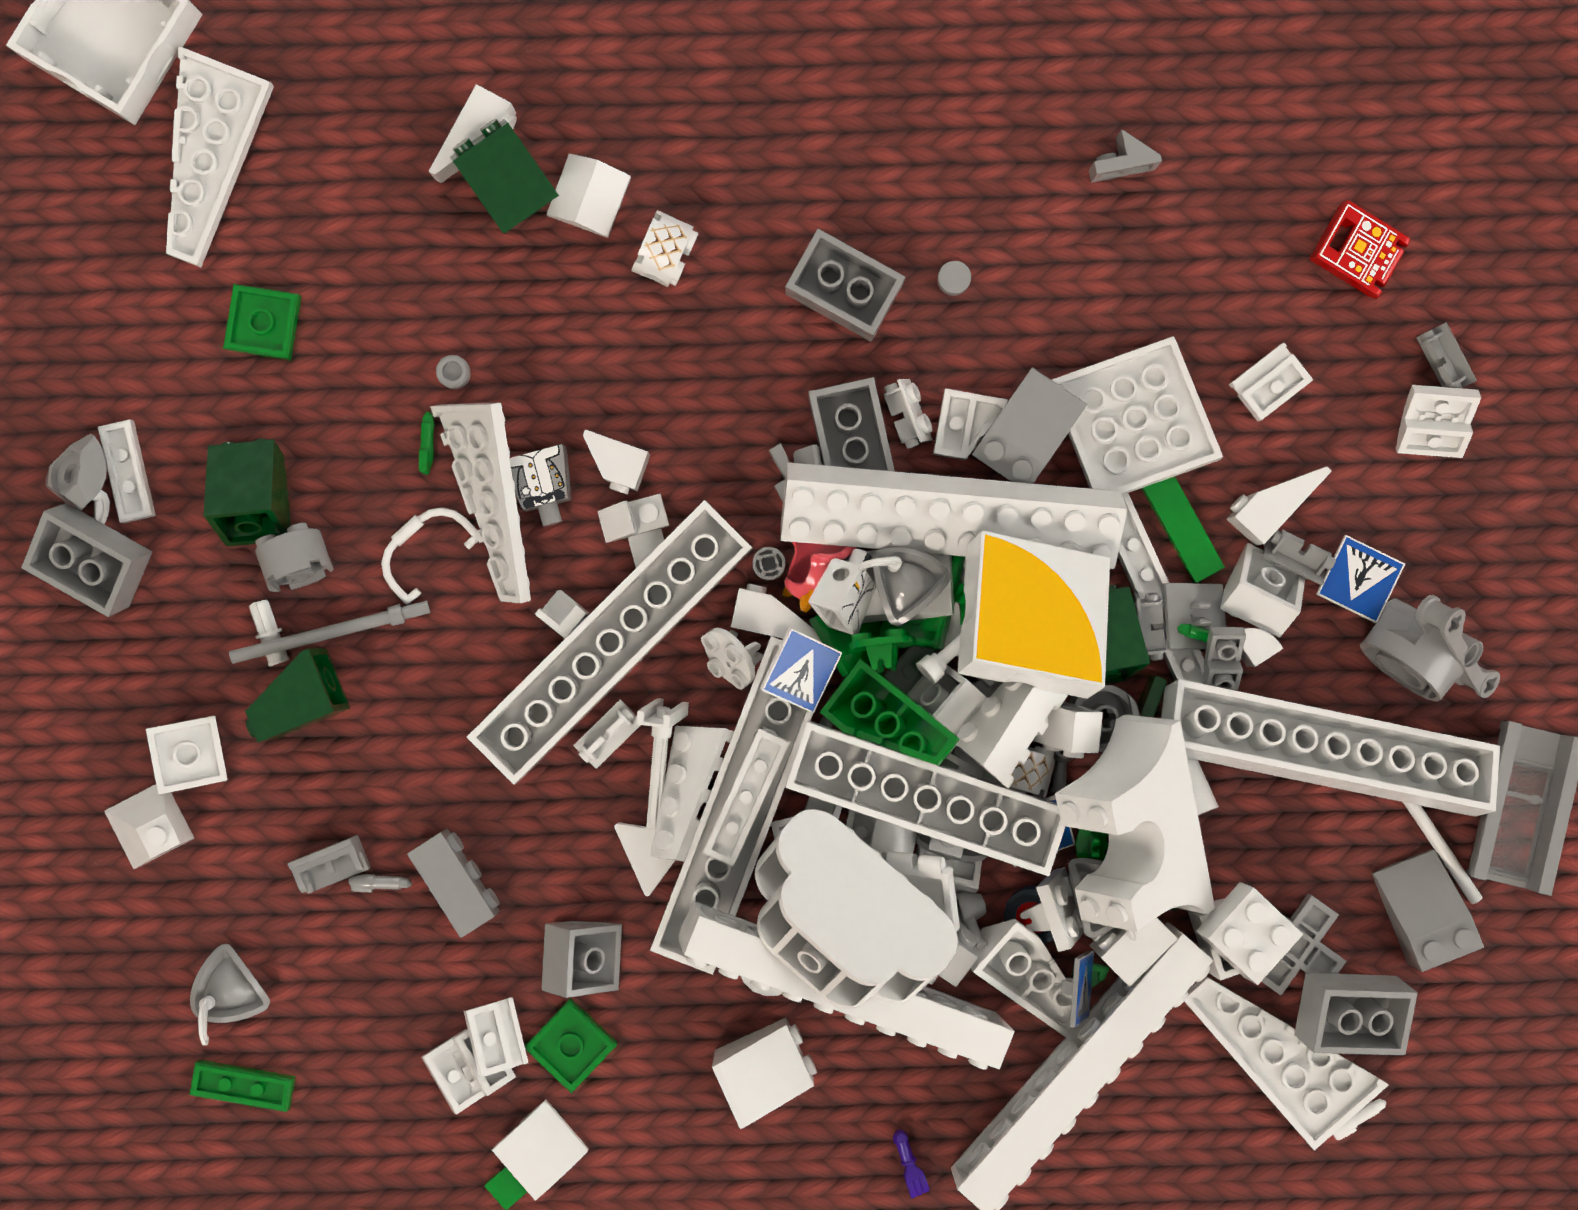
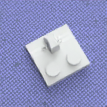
M215 716L146 729L158 795L228 780Z

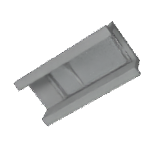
M1500 721L1499 729L1501 730L1497 743L1500 746L1496 812L1480 816L1471 860L1466 873L1474 878L1497 881L1552 896L1578 783V737L1526 727L1516 722Z

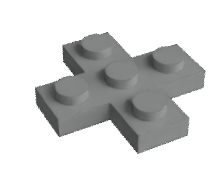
M1307 894L1292 917L1288 919L1303 935L1262 982L1279 995H1282L1300 969L1305 973L1338 974L1347 961L1320 941L1339 914L1314 896Z

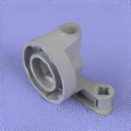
M1435 595L1427 596L1420 603L1418 609L1397 598L1390 600L1385 605L1375 626L1360 644L1362 652L1383 673L1411 692L1428 700L1436 702L1441 700L1454 683L1458 685L1465 684L1474 689L1478 696L1487 698L1496 690L1500 682L1499 672L1486 670L1477 663L1482 655L1484 646L1481 641L1463 633L1466 617L1465 611L1459 607L1451 608L1441 603L1440 598Z

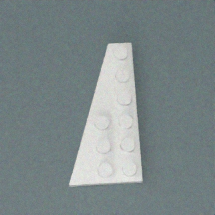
M178 46L180 70L179 76L177 75L176 79L178 103L177 109L174 112L172 146L174 170L173 179H170L172 203L171 212L168 213L166 253L201 268L274 86L269 81Z
M501 402L430 406L433 416H439L445 432L441 433L440 436L444 446L449 445L455 459L452 469L469 515L475 514L480 530L475 531L479 543L484 542L490 558L488 559L487 566L499 600L512 603L530 601V582L525 564V549L522 544L519 524L520 516L517 511L515 483L512 478L510 450L507 445L504 425L505 417L502 412Z
M1207 976L1187 991L1188 996L1184 1002L1314 1151L1389 1086L1385 1081L1339 1054L1313 1053L1294 1035L1295 1028Z

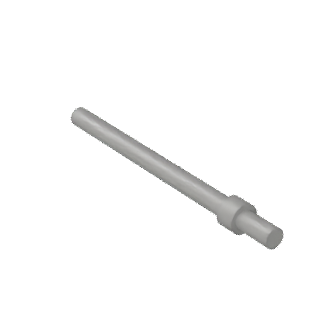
M428 601L401 607V604L387 607V611L235 649L229 651V656L232 664L390 623L392 626L405 623L406 619L429 614L430 608Z

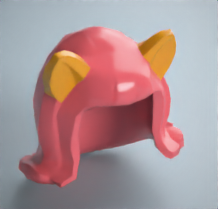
M792 542L795 547V553L788 576L784 580L785 588L782 595L785 597L793 595L798 598L801 611L807 612L812 608L808 601L830 561L834 558L845 561L857 547Z

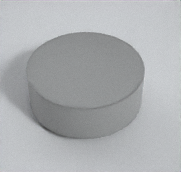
M960 261L947 262L939 271L938 285L945 294L951 296L960 295L967 290L971 282V272Z
M448 355L437 364L436 375L440 383L447 388L459 389L464 387L470 380L471 369L469 364L460 356Z

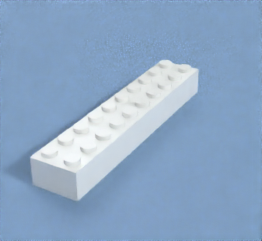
M787 462L781 516V541L872 549L906 547L924 553L966 556L967 545L981 531H987L1109 557L1110 569H1115L1128 508L1121 491Z
M704 500L467 738L513 784H516L753 548ZM646 573L649 584L646 586L643 596L639 577Z
M773 636L770 637L650 949L652 952L712 975L715 971V966L707 964L705 968H702L686 960L687 956H684L678 936L692 901L736 916L789 778L806 723L811 721L813 713L760 690L762 682L782 643V640ZM761 728L790 743L733 867L702 852L756 733Z
M1181 679L1165 687L1161 718L1180 720L1187 758L1474 817L1496 812L1499 745Z
M692 901L678 936L684 956H687L686 960L693 965L705 968L707 964L719 968V973L732 979H738L740 975L751 979L750 983L759 989L769 991L771 987L783 991L782 995L792 1001L801 1002L802 998L814 1002L813 1006L823 1012L832 1014L836 1010L845 1013L846 1019L859 1025H864L865 1021L877 1025L876 1029L884 1034L895 1036L897 1032L908 1036L907 1040L917 1046L926 1047L928 1043L938 1047V1052L950 1058L956 1059L957 1055L969 1058L968 1062L981 1069L986 1070L988 1066L1000 1069L1015 1032L996 1012L926 986L914 997L902 1003L886 1002L872 995L865 1003L855 1008L846 1009L833 1006L819 996L766 948L759 936L757 924Z
M1169 922L1165 926L1178 940L1130 987L1118 977L1090 1009L1089 1018L1083 1021L1068 1038H1065L951 1167L957 1190L980 1210H1000L1006 1204L1009 1198L1008 1193L1016 1184L1020 1186L1028 1179L1031 1174L1030 1168L1038 1159L1043 1160L1051 1153L1054 1147L1053 1142L1061 1133L1065 1135L1073 1128L1076 1123L1075 1117L1082 1109H1088L1096 1102L1099 1096L1097 1092L1105 1083L1110 1084L1118 1077L1121 1072L1120 1066L1128 1057L1133 1058L1140 1052L1143 1047L1142 1041L1150 1032L1155 1033L1163 1026L1166 1020L1165 1015L1172 1007L1176 1008L1185 1001L1188 996L1187 990L1194 982H1200L1208 975L1211 969L1209 965L1214 960Z

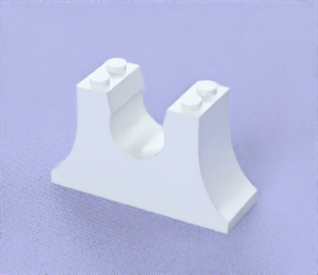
M1123 715L1116 719L1110 741L1098 761L1079 779L1055 793L1061 826L1109 834L1108 850L1103 863L1095 872L1087 874L1075 888L1081 920L1138 932L1155 918L1172 908L1209 914L1215 909L1181 722L1180 720Z

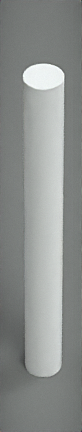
M1403 802L1469 902L1475 904L1482 900V895L1422 806Z

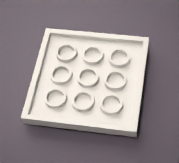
M1174 336L1052 379V381L1088 404L1068 434L1090 489L1121 491V494L1124 495L1223 458Z

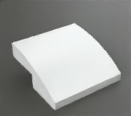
M1412 385L1400 423L1396 445L1397 453L1463 458L1473 435L1470 424L1481 400L1479 390Z
M468 1028L421 1056L451 1110L456 1115L482 1097L489 1096L516 1077L511 1068L485 1077H479Z
M546 1099L521 1120L520 1124L492 1149L494 1154L535 1201L569 1171L589 1150Z

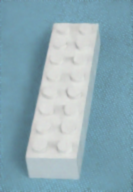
M811 721L806 723L785 787L1046 876L1050 875L1065 826H1061L1056 803L1011 788L1008 789L1005 786L943 765L936 766Z

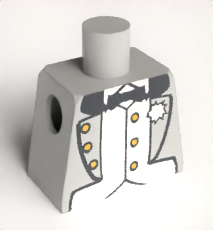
M560 444L510 458L512 478L515 483V494L522 509L526 512L538 509L543 527L562 522L558 504L570 501L572 498L566 447Z

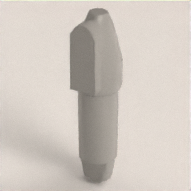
M363 874L349 878V884L353 892L372 893L374 889L401 890V888H408L412 885L409 878L399 876Z

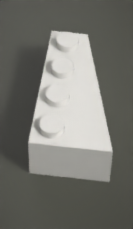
M1003 682L991 697H988L982 703L981 708L971 720L960 728L957 734L960 740L956 745L980 767L1009 789L1015 779L1011 775L1018 763L1025 764L1031 754L1027 748L1037 734H1044L1049 726L1048 715L1052 710L1059 709L1068 695L1041 690L1025 683Z

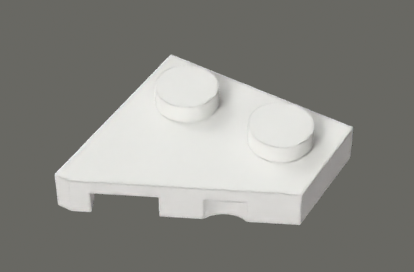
M945 388L933 455L966 460L1001 413L1008 399Z

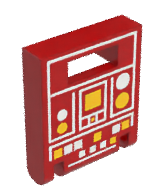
M1346 200L1340 203L1309 260L1367 296L1377 299L1380 297L1382 290L1374 286V283L1381 288L1386 286L1404 253V250L1400 247H1407L1411 239L1353 202ZM1341 225L1345 228L1353 226L1339 252L1330 247Z

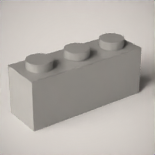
M445 829L407 853L459 937L462 938L495 917L500 912L497 907L500 903L493 890L490 888L486 889L479 879L482 877L478 866L473 860L468 862L461 851L464 849V845L455 832L450 833L448 829Z

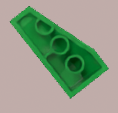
M861 659L820 711L823 716L846 734L936 766H940L960 740L959 737L882 673L877 672V670H873L871 665Z

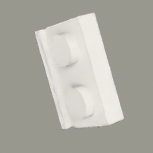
M1285 343L1280 344L1229 384L1238 393L1240 400L1258 422L1313 381L1294 354L1288 351Z
M513 997L464 1011L479 1077H485L528 1063Z

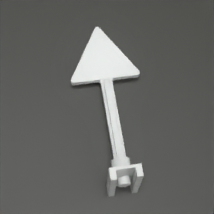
M657 698L637 712V724L652 726L651 736L654 737L647 825L639 826L619 822L615 825V830L645 896H649L675 862V860L651 857V850L665 783L668 738L671 737L672 726L688 716L689 702H681L670 710L668 707H663L664 699Z

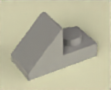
M1120 130L1116 136L1119 156L1117 157L1116 153H1108L1097 157V161H1094L1089 169L1090 180L1093 183L1154 171L1162 162L1161 155L1126 131Z

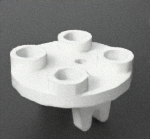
M718 627L711 629L701 637V642L709 658L707 662L709 671L717 678L722 676L737 689H744L754 680L755 665L763 658V654L756 652L760 649L761 644L754 641L744 647L736 638L738 636L737 632L733 630L727 631Z

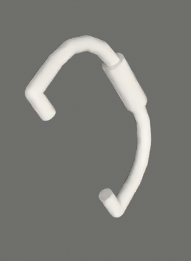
M443 507L429 509L419 516L414 515L391 536L392 540L384 550L381 562L383 577L393 592L405 604L408 605L421 594V591L415 588L407 595L396 583L390 569L393 551L424 525V521L436 516L450 517L460 523L471 535L464 543L468 549H471L478 542L475 533L477 529L457 511Z

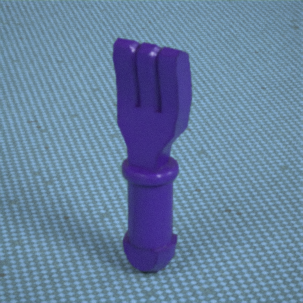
M898 1129L893 1134V1142L897 1146L901 1158L900 1163L902 1166H905L903 1176L912 1199L928 1192L929 1187L923 1171L915 1165L916 1157L912 1153L907 1133L904 1130Z

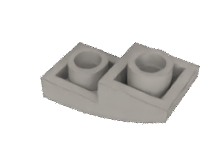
M1210 627L1204 661L1203 684L1238 691L1243 673L1240 660L1246 639L1243 627Z

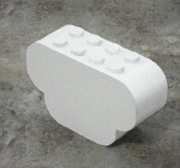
M810 809L795 815L756 864V883L761 894L768 900L761 908L757 919L758 933L763 944L819 996L833 1006L846 1009L855 1008L865 1003L872 995L890 1003L908 1001L938 976L956 953L958 938L950 918L935 905L929 896L924 895L912 885L904 874L896 871L887 863L879 852L871 849L850 827L845 826L830 813Z

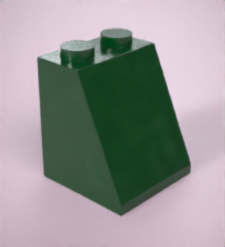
M494 119L480 129L482 132L481 136L473 141L467 138L453 148L455 154L450 156V158L500 230L505 234L559 195L505 119L501 122Z
M261 438L251 442H224L221 445L208 446L203 516L226 547L256 544L255 541L263 536L275 535L276 537L287 533V528L291 526L285 458L274 439Z
M1109 585L1105 684L1107 685L1128 681L1150 664L1130 587L1117 588L1116 585Z
M313 648L301 651L245 711L248 718L245 721L247 730L253 738L256 737L258 743L278 739L351 709L327 649Z

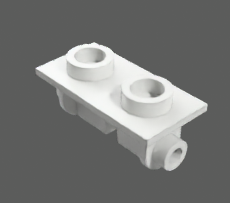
M910 379L897 380L898 385L893 383L885 386L886 393L883 395L891 416L903 412L905 417L894 422L901 444L905 443L906 448L909 449L919 445L918 439L920 442L932 441L930 434L932 432V424L928 416L922 413L919 405L921 395L916 384L911 383Z
M620 699L573 746L579 751V756L586 763L590 762L597 769L641 725L637 724V716Z

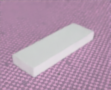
M129 419L99 426L98 431L106 457L107 470L119 522L128 523L156 516L134 421Z

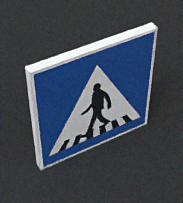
M1344 535L1333 557L1336 559V562L1331 570H1327L1324 584L1319 586L1316 595L1373 623H1377L1405 563Z
M789 627L762 682L760 690L814 713L842 652Z

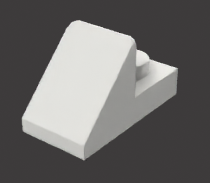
M661 494L631 502L622 501L597 511L606 543L670 526Z

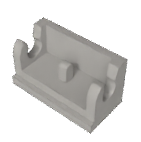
M358 835L288 863L301 893L307 892L308 894L371 868Z

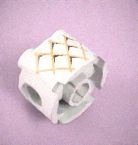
M657 210L631 271L653 279L666 287L669 284L676 286L686 264L681 262L680 258L682 254L689 256L698 232L693 231L694 226Z
M1035 746V748L1028 747L1027 749L1031 754L1025 764L1018 763L1011 775L1015 779L1009 788L1023 793H1032L1035 797L1046 799L1056 761L1053 758L1055 751H1048L1046 748ZM984 770L982 779L1004 786Z

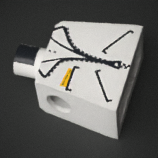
M854 549L848 562L837 558L830 561L808 601L827 627L851 635L859 633L875 590V583L867 573V569L858 570L857 567L861 562L872 559L869 553L860 549Z

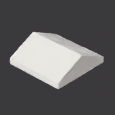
M569 153L556 187V192L559 196L551 201L546 215L609 238L631 176L599 160Z

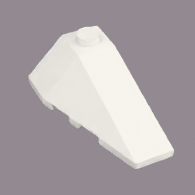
M1016 919L984 927L981 930V934L986 939L988 945L979 951V958L973 964L971 970L1068 1038L1077 1028L1070 1027L1072 996L1061 994L1062 980H1065V976L1039 936Z

